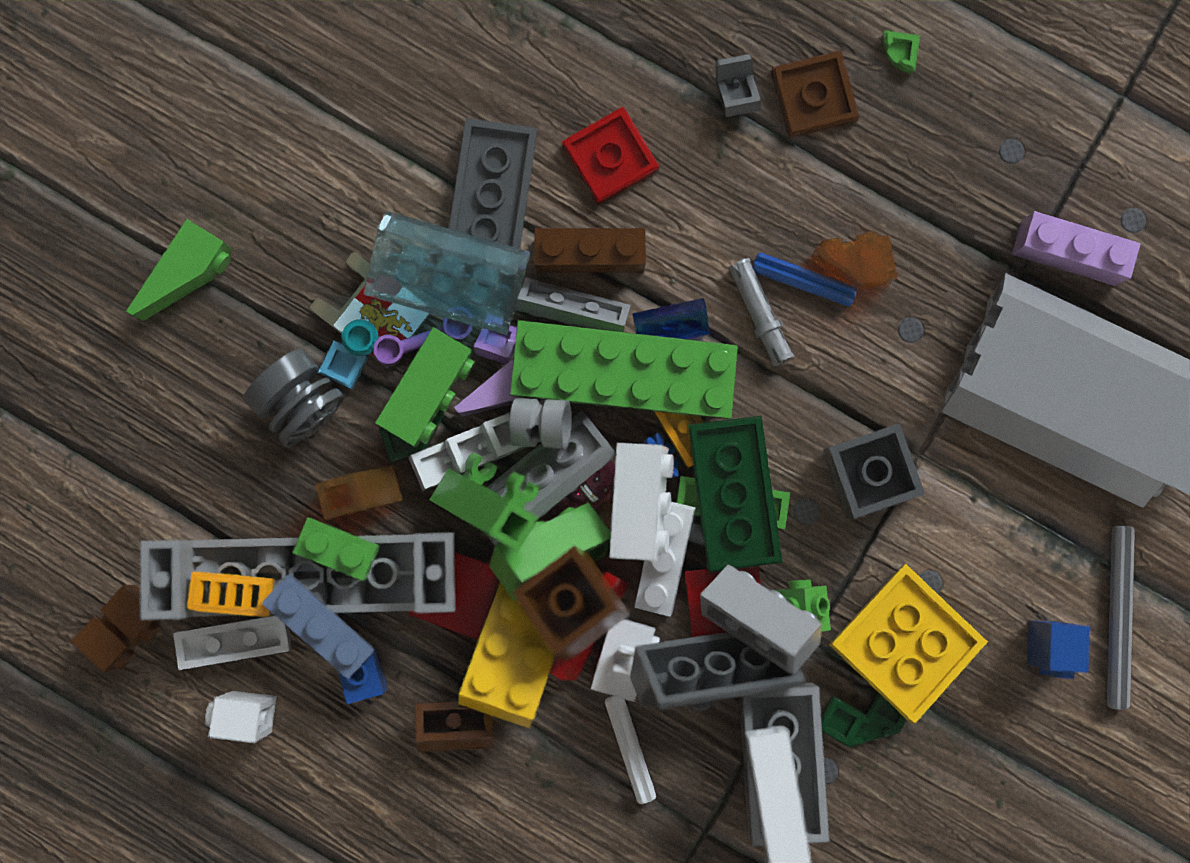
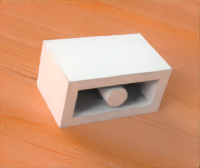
M231 691L214 698V703L209 704L206 712V726H210L209 737L255 743L271 734L277 696Z

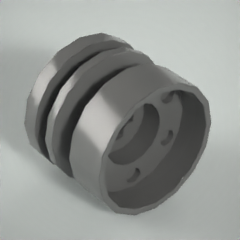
M302 349L294 350L270 365L254 380L243 396L245 403L259 418L263 419L277 413L269 425V430L274 434L281 432L278 440L287 448L310 437L321 429L331 419L345 399V396L337 388L330 390L333 383L327 377L312 383L320 368Z

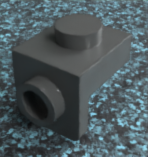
M746 54L717 60L716 88L725 117L761 111V99L753 77V60L751 55Z

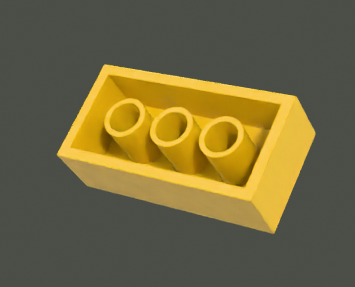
M501 582L459 693L458 704L530 729L555 656L518 600L513 601Z

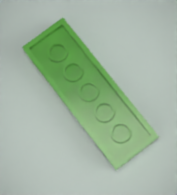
M518 320L510 396L541 400H569L570 403L729 420L732 418L738 345Z

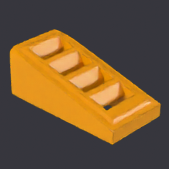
M194 571L191 574L187 609L201 612L270 617L271 611L262 604V601L273 591L275 579ZM206 581H211L209 602L206 603L204 602ZM221 582L227 583L225 604H219ZM238 584H244L241 606L235 605ZM253 585H260L257 608L251 607Z

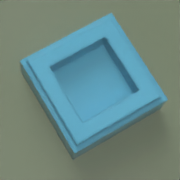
M333 341L318 373L353 390L368 356L352 355L344 348L343 344Z

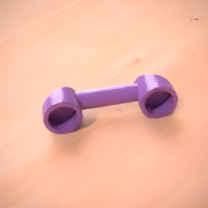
M455 310L448 313L444 318L443 326L436 329L456 341L462 342L471 333L472 320L467 313ZM431 330L401 341L396 336L383 335L374 344V356L384 366H395L402 360V355L419 350Z

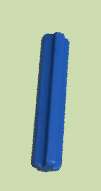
M758 253L752 265L755 273L845 306H850L857 294L855 286L764 253Z

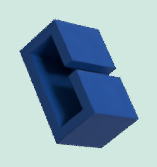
M1029 620L1027 664L1039 667V674L1051 675V677L1075 679V672L1088 673L1090 626L1066 622Z

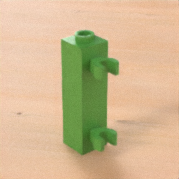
M473 452L466 460V472L464 475L448 468L431 496L430 501L519 552L538 519L537 516L523 507L526 503L536 498L540 487L529 481L525 489L520 492V486L525 477L514 472L507 480V493L505 496L497 494L482 486L484 481L490 480L495 475L497 466L487 461L483 469L478 471V465L483 457Z

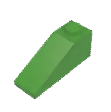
M186 219L126 312L142 321L148 319L210 282L217 273L221 274L229 265L231 260L229 254L233 249L222 240Z

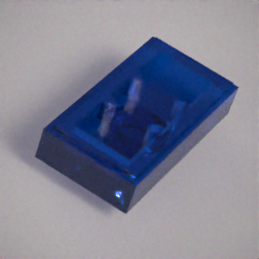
M704 298L632 313L635 334L677 339H690L710 334Z

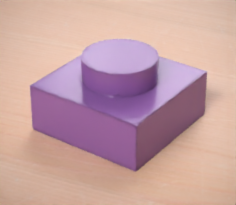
M486 318L474 345V354L506 365L510 362L514 353L517 327Z

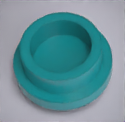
M358 319L351 321L345 326L341 338L344 348L349 353L355 356H366L373 352L374 344L379 335L372 323Z

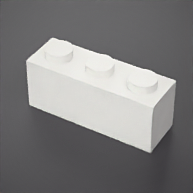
M617 443L610 558L662 561V553L667 554L669 532L664 531L663 528L664 515H670L671 493H666L667 477H672L674 461L673 455H668V448L663 445Z

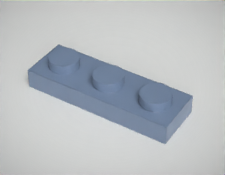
M290 573L262 601L265 607L347 679L352 676L374 651V648Z

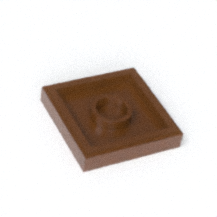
M841 50L771 68V75L788 138L858 122L860 117Z

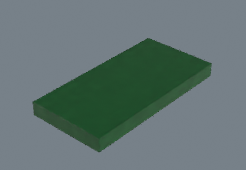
M762 415L688 425L707 573L723 571L728 564L735 569L783 563Z

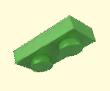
M307 517L293 553L359 580L366 581L380 545Z

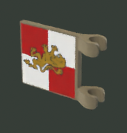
M355 252L351 253L346 263L365 280L340 312L335 311L320 298L315 299L310 306V309L341 334L348 323L362 319L369 321L375 326L379 337L393 335L400 341L414 336L432 313L431 310ZM374 352L370 353L369 355L376 360Z

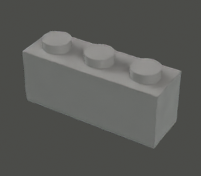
M729 564L700 595L702 616L793 676L820 645L822 624L818 622L812 613L806 610H799L788 603L779 592L766 589L758 584L749 573L738 571Z

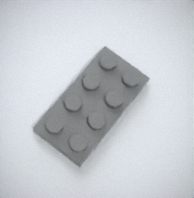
M581 410L572 418L571 435L567 448H545L541 443L486 488L504 497L507 493L506 483L510 475L514 472L522 475L525 479L520 486V492L525 489L529 481L540 487L536 498L526 503L523 507L540 518L564 497L574 492L580 484L596 471L602 469L616 456V452ZM488 535L495 545L499 542V540Z

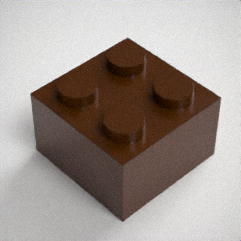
M575 545L512 592L553 655L568 661L630 615L590 555Z

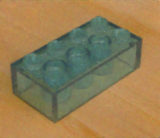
M387 211L377 230L364 295L507 335L530 252Z

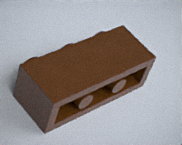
M535 228L536 273H644L646 265L645 228Z

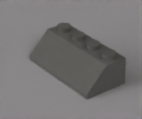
M728 632L635 646L630 679L641 706L655 709L805 684V678L800 668L793 676Z

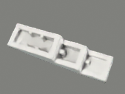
M540 400L539 402L543 405L546 400ZM510 413L484 422L479 427L410 455L409 460L422 491L439 485L448 468L463 475L466 472V460L473 452L483 457L478 465V468H480L487 461L492 463L526 448V446H513L511 443Z

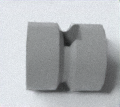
M515 398L511 407L509 426L512 445L536 447L538 442H542L545 448H567L572 424L569 400L547 399L541 405L538 399Z

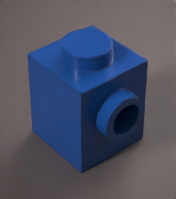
M374 648L373 653L349 679L338 671L347 704L375 697L388 691L377 648Z

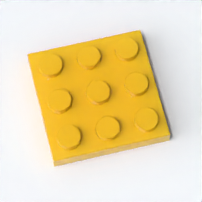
M904 564L829 645L911 724H915L988 641L907 564Z

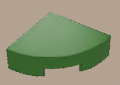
M885 30L882 34V45L887 58L899 70L913 74L916 68L920 36Z

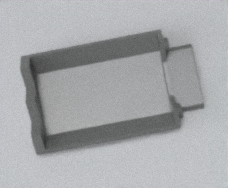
M1005 273L988 300L984 321L967 345L963 366L945 393L941 412L1142 508L1152 497H1158L1164 490L1165 485L1190 495V360Z

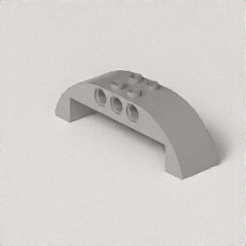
M454 533L357 536L380 545L366 581L359 580L294 554L293 551L299 538L141 541V620L237 615L187 609L191 574L194 571L275 579L274 588L290 573L334 613L384 611L454 612ZM206 581L204 602L206 603L209 602L211 581ZM221 582L219 604H225L227 583ZM238 584L236 606H241L244 584ZM253 585L251 607L257 608L260 585Z

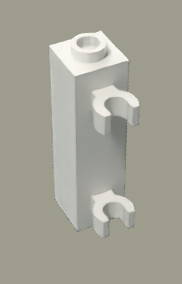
M784 726L744 732L767 863H811L788 730Z

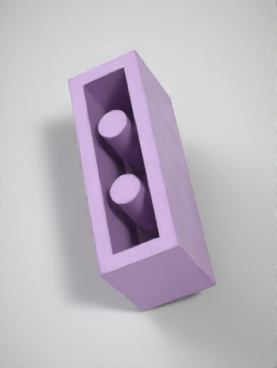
M1034 211L1021 221L1012 255L1116 286L1131 278L1141 243Z

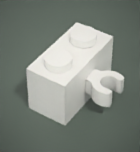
M623 619L607 631L591 683V689L634 702L636 691L631 682L630 673L635 646L659 643L660 637L654 636L655 628Z

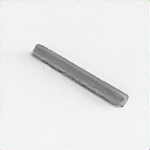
M1114 526L1111 539L1107 706L1117 710H1126L1130 707L1135 529L1131 526Z

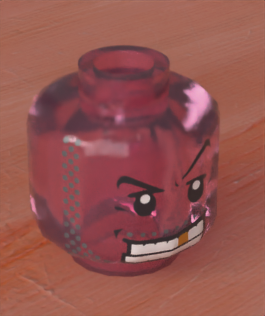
M610 460L602 469L596 471L580 484L574 492L570 493V496L579 506L589 503L594 510L600 509L614 498L616 465Z

